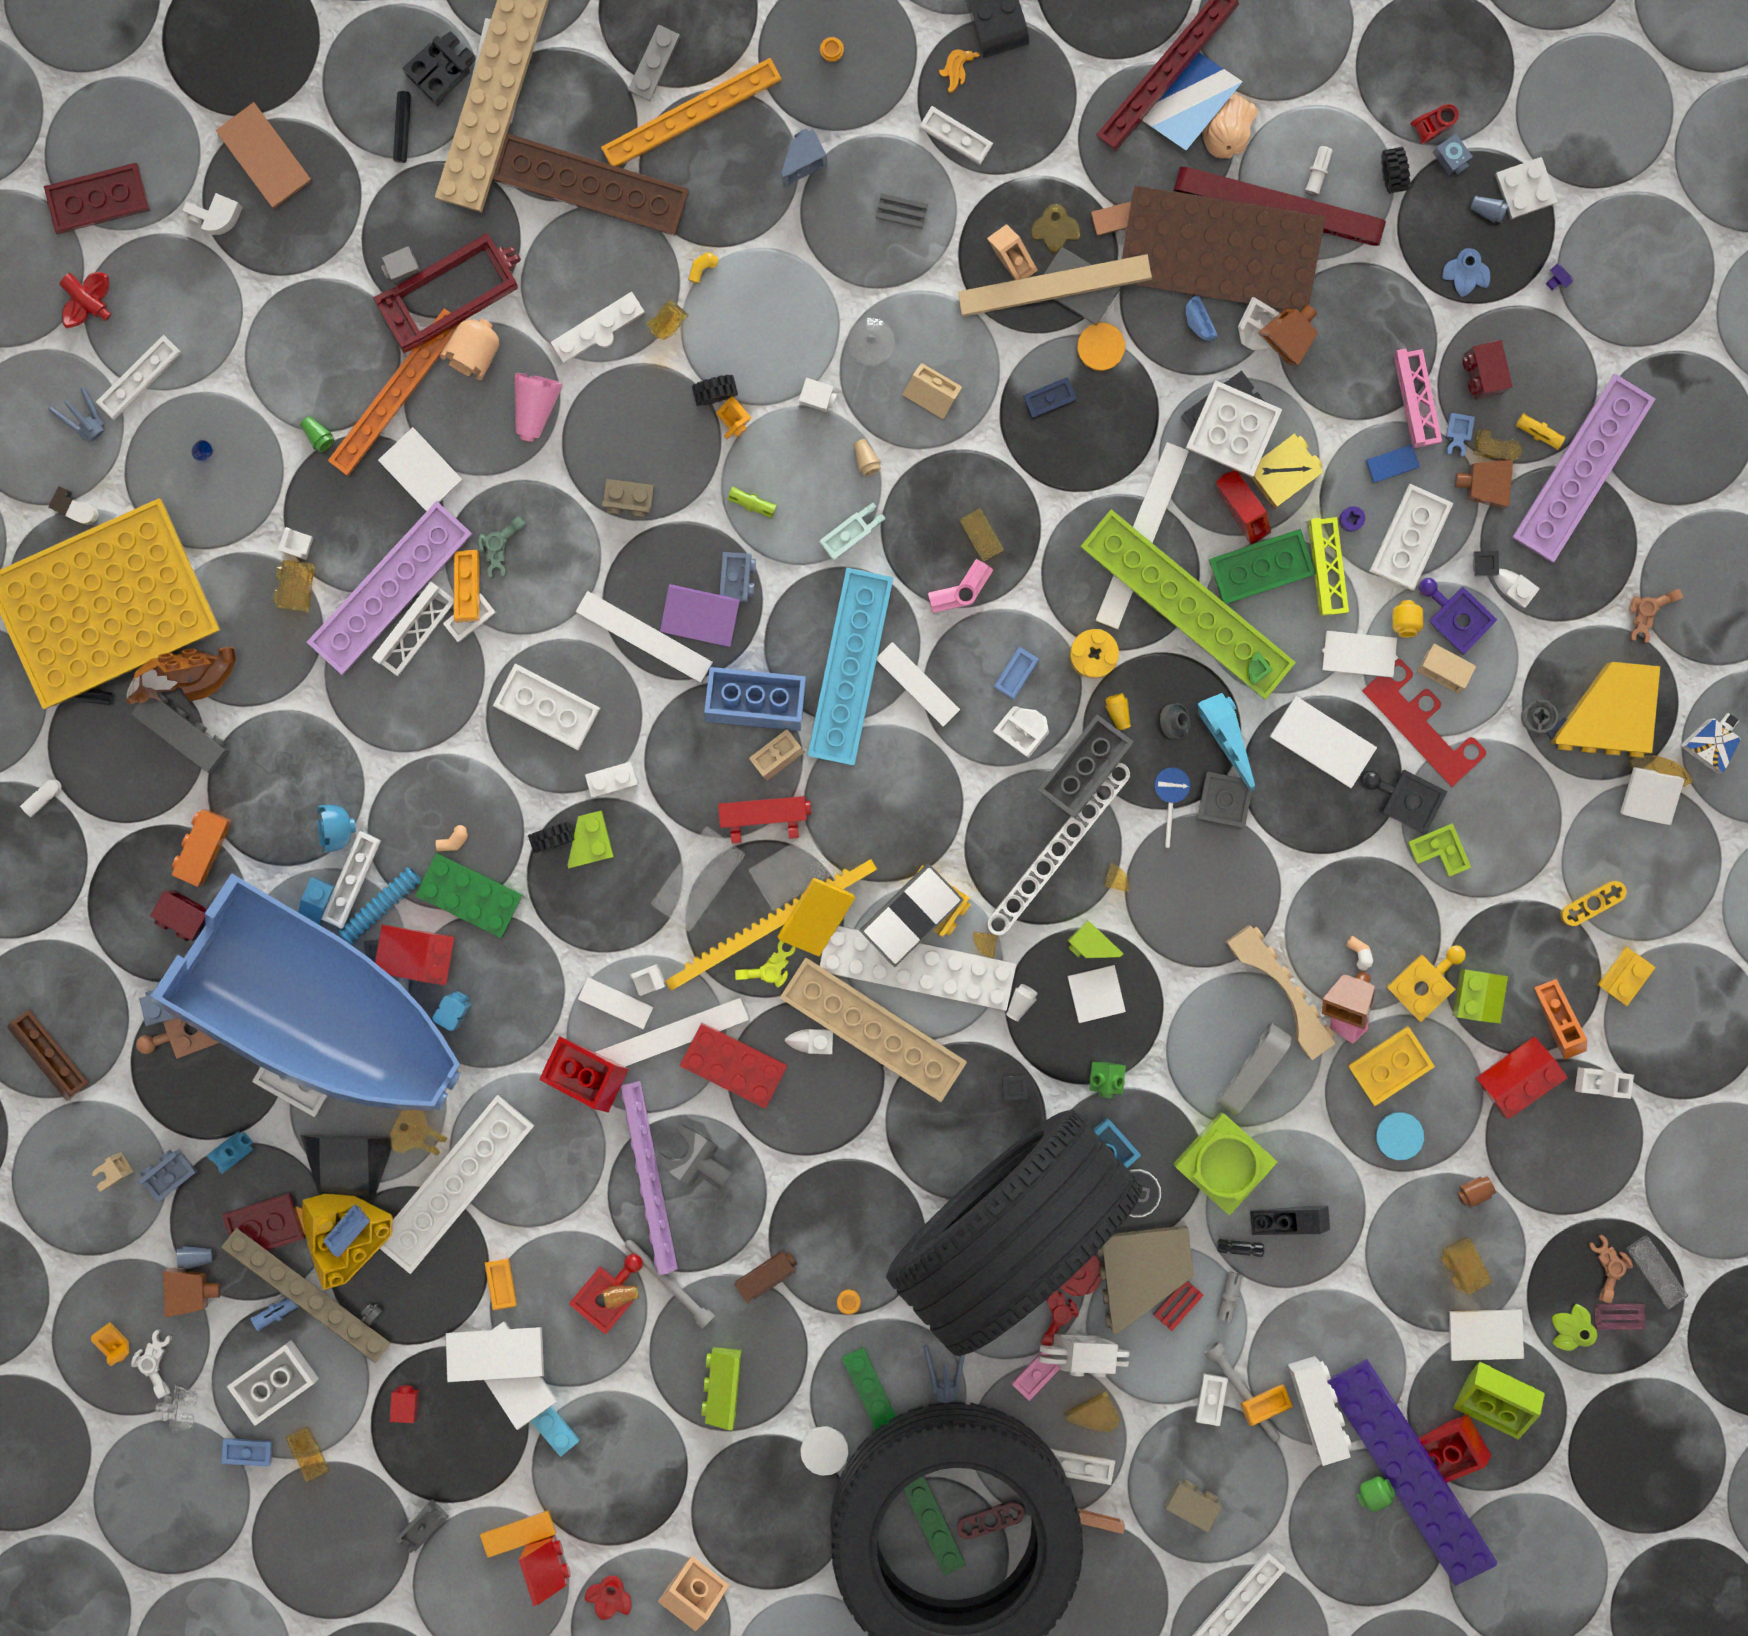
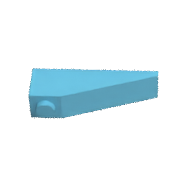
M1223 693L1198 703L1199 716L1250 792L1255 790V783L1234 711L1237 709L1236 705L1230 697L1225 698Z

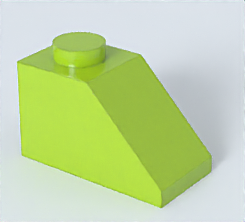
M1086 920L1067 940L1071 944L1068 948L1078 958L1081 955L1085 958L1121 957L1123 955L1089 920Z

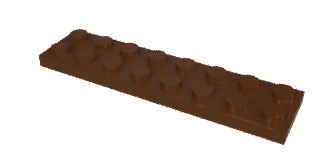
M508 133L492 181L672 236L676 235L689 193V189Z

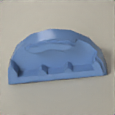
M1195 295L1186 304L1188 326L1200 338L1206 341H1213L1218 338V335L1200 296Z

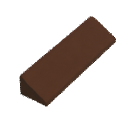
M29 1009L8 1024V1030L66 1101L70 1100L89 1084Z

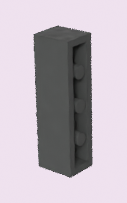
M157 691V694L162 701L150 697L147 701L137 705L131 715L207 773H213L230 751L225 747L227 743L217 735H214V737L210 736L206 732L208 729L197 720L192 722L187 718L188 713L179 706L175 708L168 703L170 699Z

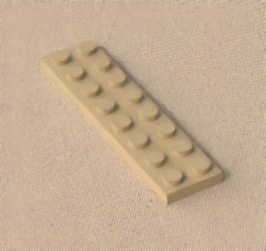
M807 957L780 996L782 1000L940 1102H942L967 1063L960 1056Z

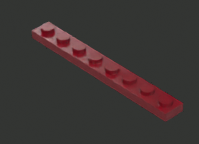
M1209 0L1096 134L1097 138L1114 151H1117L1238 7V0Z

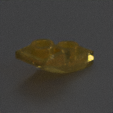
M305 1427L285 1437L293 1458L299 1463L306 1482H310L330 1472L309 1427Z

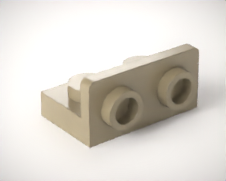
M606 479L604 500L601 506L607 509L606 513L621 515V511L631 512L630 516L644 518L645 514L651 515L655 486Z

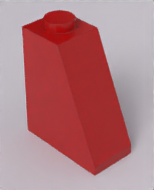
M1234 470L1223 474L1216 481L1218 493L1250 545H1253L1271 534L1267 511L1238 471Z

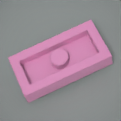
M1040 1352L1012 1382V1385L1029 1401L1060 1370V1367L1055 1364L1039 1362L1040 1355L1051 1354Z

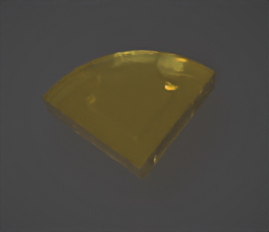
M1110 863L1105 887L1129 892V881L1125 872L1117 865Z
M973 931L974 942L978 950L983 955L994 959L997 935Z

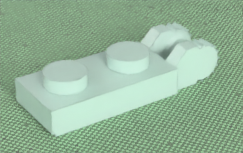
M871 503L859 513L856 512L819 541L833 561L870 534L872 529L886 519L882 514L877 516L868 525L864 522L862 518L875 510L876 505L874 503Z

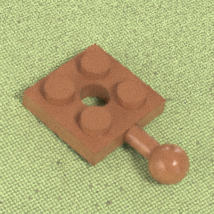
M177 1018L163 1022L166 1029L165 1033L154 1037L149 1035L141 1036L137 1040L136 1047L140 1053L150 1054L157 1045L170 1041L176 1059L219 1042L199 1030L193 1035L187 1033L185 1029L186 1023Z

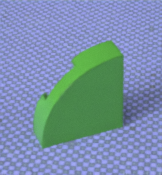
M1259 651L1252 656L1248 665V676L1252 685H1255L1273 671Z

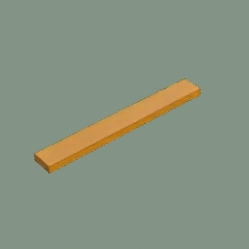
M768 58L602 146L601 149L609 164L619 167L782 81V78L772 59Z

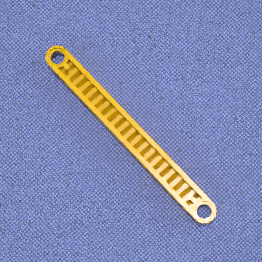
M872 859L851 871L844 869L843 876L835 874V880L832 881L828 878L826 883L843 890L877 870ZM794 898L793 905L786 903L785 910L781 908L776 909L777 915L769 913L768 920L762 917L760 925L755 922L752 923L751 930L745 927L743 935L739 932L735 933V940L728 937L727 944L723 942L718 943L719 949L715 947L710 948V954L703 952L702 959L696 956L693 958L694 964L689 961L686 962L684 970L665 980L669 990L676 989L784 925L799 900Z

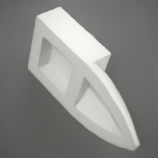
M1499 569V575L1493 576L1498 588L1523 609L1526 608L1540 589L1521 574L1518 575L1506 569Z
M804 1029L785 1038V1042L792 1048L808 1054H832L833 1032L829 1029Z

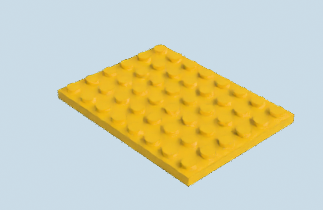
M161 498L0 570V616L44 710L137 669L149 660L158 658L160 654L172 653L221 631Z

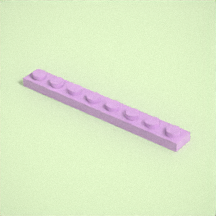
M636 1081L621 1086V1098L625 1103L626 1123L630 1128L631 1147L636 1158L635 1168L639 1174L640 1193L644 1199L645 1218L650 1229L649 1239L655 1254L654 1264L658 1269V1274L663 1275L678 1268L641 1081Z

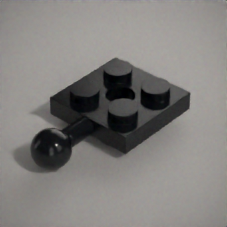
M1406 770L1402 771L1395 787L1382 781L1380 775L1375 771H1368L1362 777V784L1366 789H1379L1390 795L1382 811L1383 814L1423 834L1427 833L1448 792ZM1412 795H1417L1421 800V804L1417 809H1412L1408 804V800Z

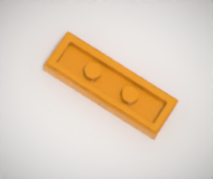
M478 550L456 551L454 554V621L456 623L480 621Z
M547 1510L480 1534L487 1558L556 1535L557 1532L550 1512Z

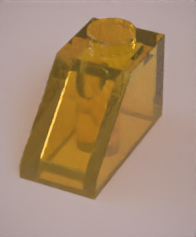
M1107 1391L1064 1412L1067 1422L1098 1432L1103 1430L1105 1432L1112 1431L1121 1422L1120 1416Z

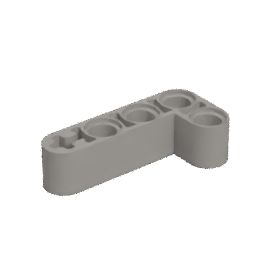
M1271 1022L1262 1033L1259 1044L1221 1092L1216 1103L1237 1116L1290 1047L1292 1036Z

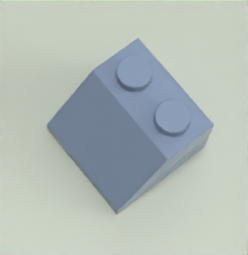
M804 129L795 134V139L791 140L781 172L785 187L827 166V155L813 129L810 131Z

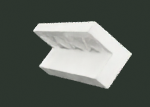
M430 582L372 658L396 676H399L453 607L454 598L436 584ZM439 593L449 602L444 609L434 610L433 600ZM430 605V611L425 612V610ZM435 613H440V614L437 616V618L435 619L434 614H435ZM431 614L432 624L430 627L419 629L418 619L421 615ZM420 632H425L420 638ZM416 633V645L411 648H404V637L407 634ZM400 644L401 649H396L397 646ZM405 651H410L409 654L405 656ZM401 652L403 662L396 669L387 662V659L392 653Z

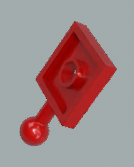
M637 1254L628 1255L624 1260V1268L615 1278L600 1266L570 1301L569 1305L606 1335L637 1297L623 1283L631 1273H636L642 1269V1258ZM599 1294H606L609 1297L610 1302L607 1306L602 1307L597 1304L596 1297Z

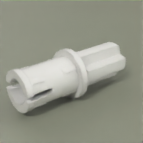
M1326 146L1319 147L1314 165L1309 169L1311 174L1305 188L1306 193L1316 196L1320 195L1324 177L1329 173L1327 168L1333 152L1331 148Z

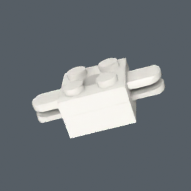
M1054 1334L1053 1346H1040V1352L1052 1355H1040L1039 1362L1055 1364L1060 1367V1370L1070 1372L1069 1374L1072 1376H1084V1373H1092V1376L1106 1377V1373L1115 1374L1116 1366H1129L1128 1360L1117 1357H1129L1130 1351L1118 1349V1344L1100 1336Z

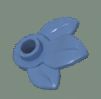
M1466 248L1458 254L1457 259L1451 260L1445 265L1442 278L1454 280L1457 293L1463 297L1469 294L1476 284L1487 288L1490 283V271L1485 264L1481 263V256L1478 251ZM1469 256L1473 257L1471 265L1465 263L1466 258Z

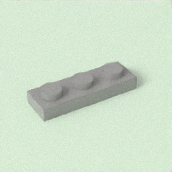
M661 25L657 26L628 88V92L649 102L651 101L677 46L680 34Z

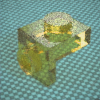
M670 299L658 314L648 321L647 326L651 328L654 336L666 340L674 335L689 315Z

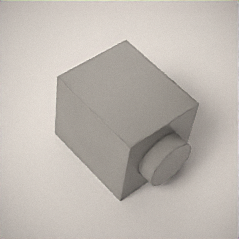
M409 246L382 257L384 265L381 266L386 279L391 278L395 284L421 272Z

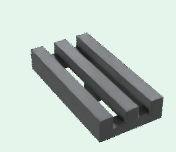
M881 193L876 218L923 229L928 204ZM887 201L913 208L922 209V211L918 212L892 205L884 204V202ZM888 210L896 213L918 217L920 218V220L914 221L897 216L883 214L882 211Z

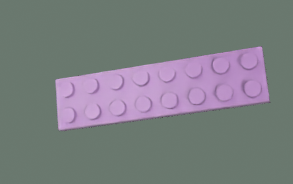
M1613 374L1511 538L1551 563L1555 562L1656 399L1617 374Z
M436 501L312 635L307 643L341 675H344L473 534Z

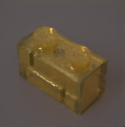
M283 560L282 565H278L276 577L280 579L279 589H275L273 602L277 603L276 608L309 613L315 565Z
M1465 1237L1442 1249L1444 1256L1441 1259L1447 1270L1452 1269L1455 1275L1452 1281L1458 1292L1462 1290L1464 1294L1470 1295L1492 1284V1280L1469 1237Z

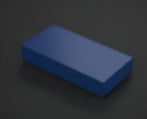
M1412 444L1366 460L1373 483L1420 467Z

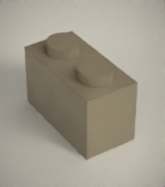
M1177 1479L1164 1503L1165 1509L1200 1529L1209 1532L1222 1508L1220 1502H1218L1219 1498L1211 1492L1206 1491L1204 1494L1198 1491V1486L1185 1479L1182 1482Z

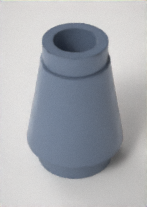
M1475 196L1470 209L1493 223L1496 221L1502 223L1508 204L1503 203L1504 200Z
M183 1246V1249H177L178 1268L187 1270L213 1262L212 1248Z

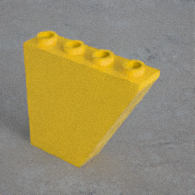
M1619 662L1606 663L1569 714L1566 722L1557 731L1556 736L1551 740V744L1558 745V750L1572 751L1573 747H1582L1581 752L1596 753L1597 749L1606 750L1605 754L1620 755V751L1630 752V757L1644 758V753H1652L1660 666Z

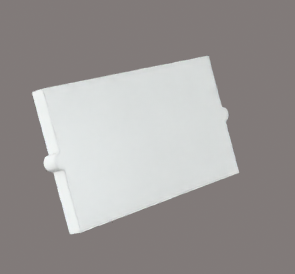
M1326 631L1325 646L1322 649V653H1324L1322 670L1393 678L1395 660L1398 658L1396 656L1397 638Z

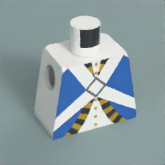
M1729 713L1724 716L1721 722L1714 718L1708 719L1680 747L1715 773H1723L1741 739L1732 732L1739 720Z

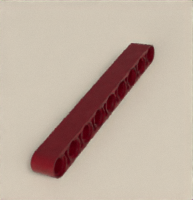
M1179 167L1173 190L1179 193L1325 216L1323 233L1372 246L1380 245L1386 224L1384 219L1189 167Z

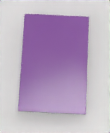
M670 584L660 632L731 647L740 599Z

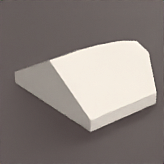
M1252 297L1238 325L1241 344L1251 350L1273 349L1258 332L1280 313Z
M1016 706L1011 708L993 731L1014 750L1027 758L1032 755L1049 734L1045 716L1036 710L1023 709Z

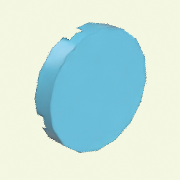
M1393 1112L1385 1116L1378 1123L1376 1143L1380 1151L1387 1157L1395 1160H1407L1414 1157L1421 1150L1424 1142V1130L1414 1116L1404 1112Z

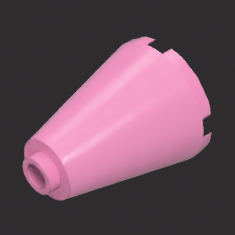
M515 373L516 433L520 434L519 439L534 442V438L540 437L563 384L534 375V377L530 376L527 378V374Z

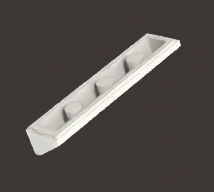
M359 831L322 915V920L343 929L381 840L368 833Z

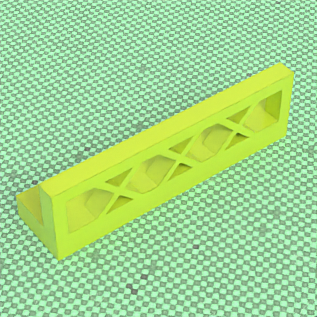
M1337 517L1310 519L1308 521L1313 567L1316 573L1314 577L1319 616L1348 613L1349 607ZM1332 523L1333 534L1327 540L1322 535L1321 524ZM1333 538L1335 546L1330 542ZM1327 545L1336 552V558L1331 564L1325 558L1324 549ZM1336 561H1337V568H1338V569H1336V568L1333 566V565L1336 563ZM1330 569L1339 576V581L1334 588L1328 582L1327 573ZM1339 585L1341 593L1336 590ZM1333 593L1342 599L1343 608L1332 609L1330 597Z

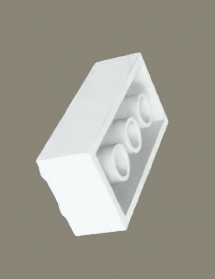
M1315 1356L1288 1364L1316 1457L1323 1466L1350 1458L1349 1450L1352 1449L1349 1436L1341 1428L1345 1426L1342 1413L1334 1405L1338 1403L1334 1389L1327 1383V1380L1331 1379L1327 1366Z

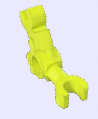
M779 941L777 946L778 953L773 952L767 963L759 969L735 970L736 980L761 978V980L768 983L774 982L777 988L782 986L787 979L788 971L781 975V970L789 962L786 960V957L791 956L795 952L796 947L792 946L790 951L784 952L782 950L784 942Z

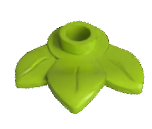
M1575 1304L1571 1314L1558 1313L1552 1316L1554 1327L1560 1333L1553 1341V1345L1557 1348L1571 1351L1579 1345L1583 1347L1591 1346L1597 1340V1330L1591 1324V1316L1586 1308ZM1587 1330L1590 1337L1588 1339L1581 1338V1331Z

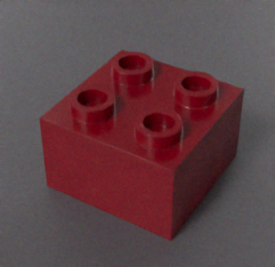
M1502 340L1473 346L1464 353L1465 357L1462 358L1465 372L1468 371L1470 377L1468 389L1470 394L1474 395L1475 400L1504 394L1513 387Z
M169 890L162 893L150 917L155 919L154 924L165 930L168 928L175 930V935L178 938L188 942L189 940H196L206 926L205 913L208 908L176 890Z

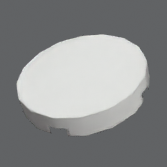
M828 1426L817 1427L811 1430L803 1439L801 1458L806 1468L811 1472L822 1476L832 1475L839 1471L846 1463L848 1443L843 1434L836 1429Z

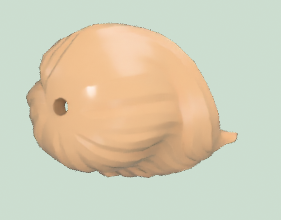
M1233 93L1202 131V137L1211 155L1216 158L1230 159L1234 154H1240L1246 149L1250 138V126L1258 113V109L1253 103Z

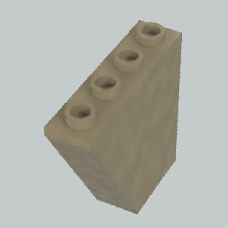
M1186 1225L1115 1233L1098 1251V1256H1103L1104 1264L1099 1266L1101 1280L1106 1281V1289L1102 1290L1103 1302L1109 1306V1313L1105 1314L1106 1327L1111 1328L1113 1334L1120 1333L1194 1277L1189 1231Z

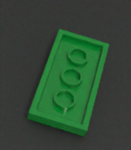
M1301 529L1208 559L1221 599L1225 604L1316 574Z
M436 853L415 896L489 933L503 938L523 894Z

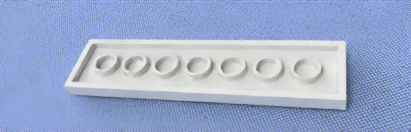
M838 926L822 952L820 967L831 974L1007 1011L1016 963L920 943L894 967L859 930Z
M497 1095L393 1219L392 1236L380 1249L411 1274L535 1125Z

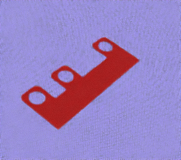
M1401 659L1395 660L1394 667L1401 666L1406 671V677L1402 681H1395L1392 677L1377 676L1362 691L1446 782L1453 787L1485 757L1486 750L1473 737L1465 740L1455 751L1427 722L1441 707L1440 700L1429 689H1424L1413 700L1408 702L1400 694L1399 690L1413 677V672ZM1423 696H1429L1433 699L1434 707L1432 710L1423 711L1420 709L1419 700ZM1473 744L1478 747L1479 755L1476 759L1469 760L1464 756V748L1467 745Z

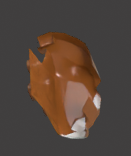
M233 647L219 648L217 656L192 648L185 649L182 653L175 655L172 653L160 654L158 658L149 660L135 672L127 691L126 702L131 704L135 702L143 703L150 697L162 701L157 691H173L178 687L182 688L190 702L206 698L215 693L231 674L236 661L235 650ZM189 677H191L194 681L188 683Z

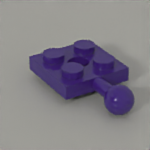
M1424 578L1419 583V592L1423 596L1432 597L1442 607L1428 622L1462 655L1497 621L1464 587H1461L1448 600L1438 591V584L1434 579ZM1459 614H1465L1469 618L1467 627L1463 628L1457 624L1456 619Z

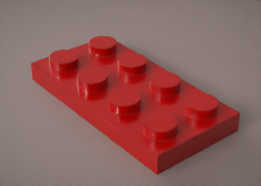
M701 1022L680 1063V1067L766 1109L787 1068V1064Z

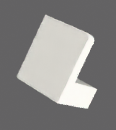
M286 527L278 550L306 560L314 537Z
M658 964L630 974V978L633 979L640 996L667 986Z

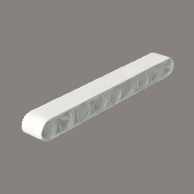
M1119 763L1116 766L1124 770L1125 776L1121 781L1114 780L1111 773L1101 785L1109 789L1110 795L1107 799H1100L1096 792L1086 804L1091 805L1095 810L1092 818H1085L1081 811L1075 819L1072 816L1067 819L991 914L987 921V927L991 933L1003 935L1009 930L1128 781L1130 771L1126 765ZM1072 823L1077 824L1080 829V833L1076 837H1070L1067 834V827ZM1057 842L1062 843L1065 847V851L1061 856H1055L1052 853V846ZM1041 861H1046L1050 866L1049 872L1045 875L1037 872V865ZM1025 880L1034 882L1035 889L1032 893L1026 894L1022 891V883ZM1010 899H1017L1019 901L1020 908L1018 911L1009 912L1006 905ZM997 917L1002 918L1005 922V926L1001 931H995L991 926L992 921Z

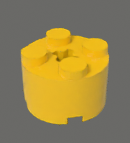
M1091 629L1082 632L1075 638L1069 651V660L1072 668L1079 675L1091 679L1107 675L1113 670L1119 659V649L1115 639L1101 629ZM1090 648L1093 650L1098 649L1100 652L1097 655L1098 660L1094 657L1091 659L1088 657Z

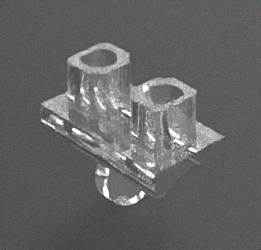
M175 1385L173 1404H171L172 1396H164V1403L156 1404L155 1410L162 1412L161 1420L168 1421L169 1413H171L169 1428L172 1429V1433H180V1429L193 1428L194 1415L182 1412L183 1405L196 1406L197 1393L184 1389L183 1385Z

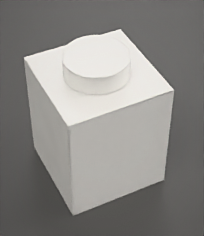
M806 378L799 398V404L827 412L828 407L833 408L837 394L833 393L834 386Z

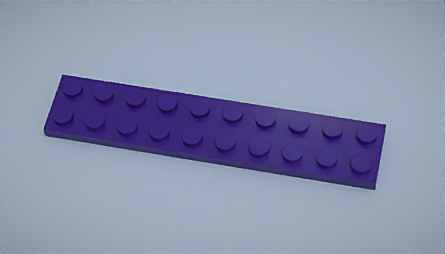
M1368 1359L1327 1380V1383L1335 1391L1339 1406L1385 1478L1390 1481L1394 1492L1455 1586L1495 1567L1497 1565L1495 1557Z

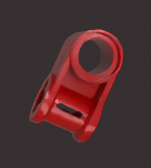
M1444 104L1416 118L1410 125L1415 127L1421 138L1420 143L1423 145L1452 128L1459 118V112L1454 105ZM1441 113H1450L1452 121H1443L1440 116Z

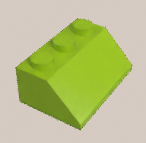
M713 1347L712 1354L707 1353L706 1368H710L709 1378L705 1377L704 1392H708L707 1402L703 1401L701 1413V1416H706V1424L733 1431L742 1350Z
M1479 1362L1469 1373L1454 1404V1409L1468 1414L1470 1417L1519 1440L1540 1416L1545 1393L1489 1365Z

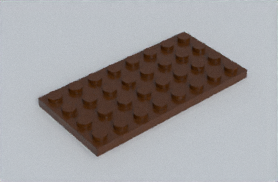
M1134 185L1122 259L1148 254L1152 280L1133 283V285L1248 304L1252 297L1272 308L1284 310L1289 308L1300 312L1305 305L1310 303L1326 217Z

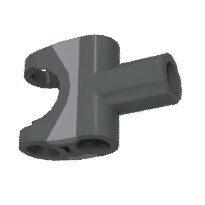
M679 1124L676 1130L687 1141V1154L682 1158H673L659 1153L656 1160L669 1173L688 1186H692L698 1176H700L720 1190L732 1172L711 1158L718 1149V1145L700 1132Z

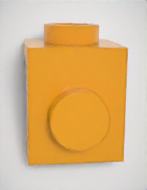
M733 396L716 412L729 428L724 435L726 439L733 435L739 437L747 430L745 425L750 421L751 417Z
M111 1322L91 1336V1342L107 1357V1363L110 1366L117 1362H122L130 1352L129 1341Z

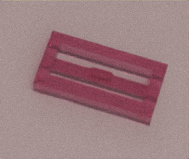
M1595 1304V1328L1645 1329V1305ZM1601 1310H1638V1314H1601ZM1601 1320H1638V1323H1601Z

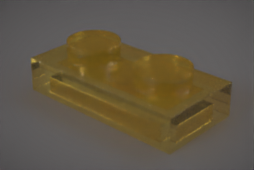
M981 508L959 520L982 562L1004 551Z

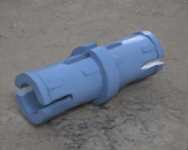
M285 1298L276 1304H270L268 1309L252 1317L251 1321L256 1330L260 1331L276 1320L279 1322L283 1319L282 1316L299 1308V1306Z

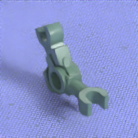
M516 517L501 532H492L487 536L480 534L478 540L479 550L485 553V546L488 549L487 562H491V565L488 567L487 572L490 578L494 577L493 571L497 567L501 570V576H506L507 569L502 564L505 561V546L508 542L507 539L526 525L522 517Z

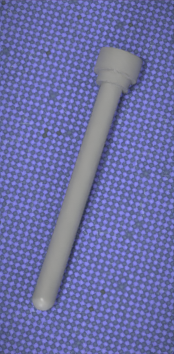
M627 1240L625 1242V1247L632 1254L639 1255L643 1260V1265L695 1315L693 1317L696 1320L695 1323L703 1329L715 1315L709 1309L706 1310L704 1307L701 1309L667 1274L659 1275L654 1261L634 1241Z
M1218 1341L1210 1345L1204 1351L1209 1361L1219 1365L1244 1401L1252 1398L1248 1389L1226 1360L1225 1349ZM1269 1419L1260 1422L1272 1441L1276 1442L1280 1439L1279 1433Z

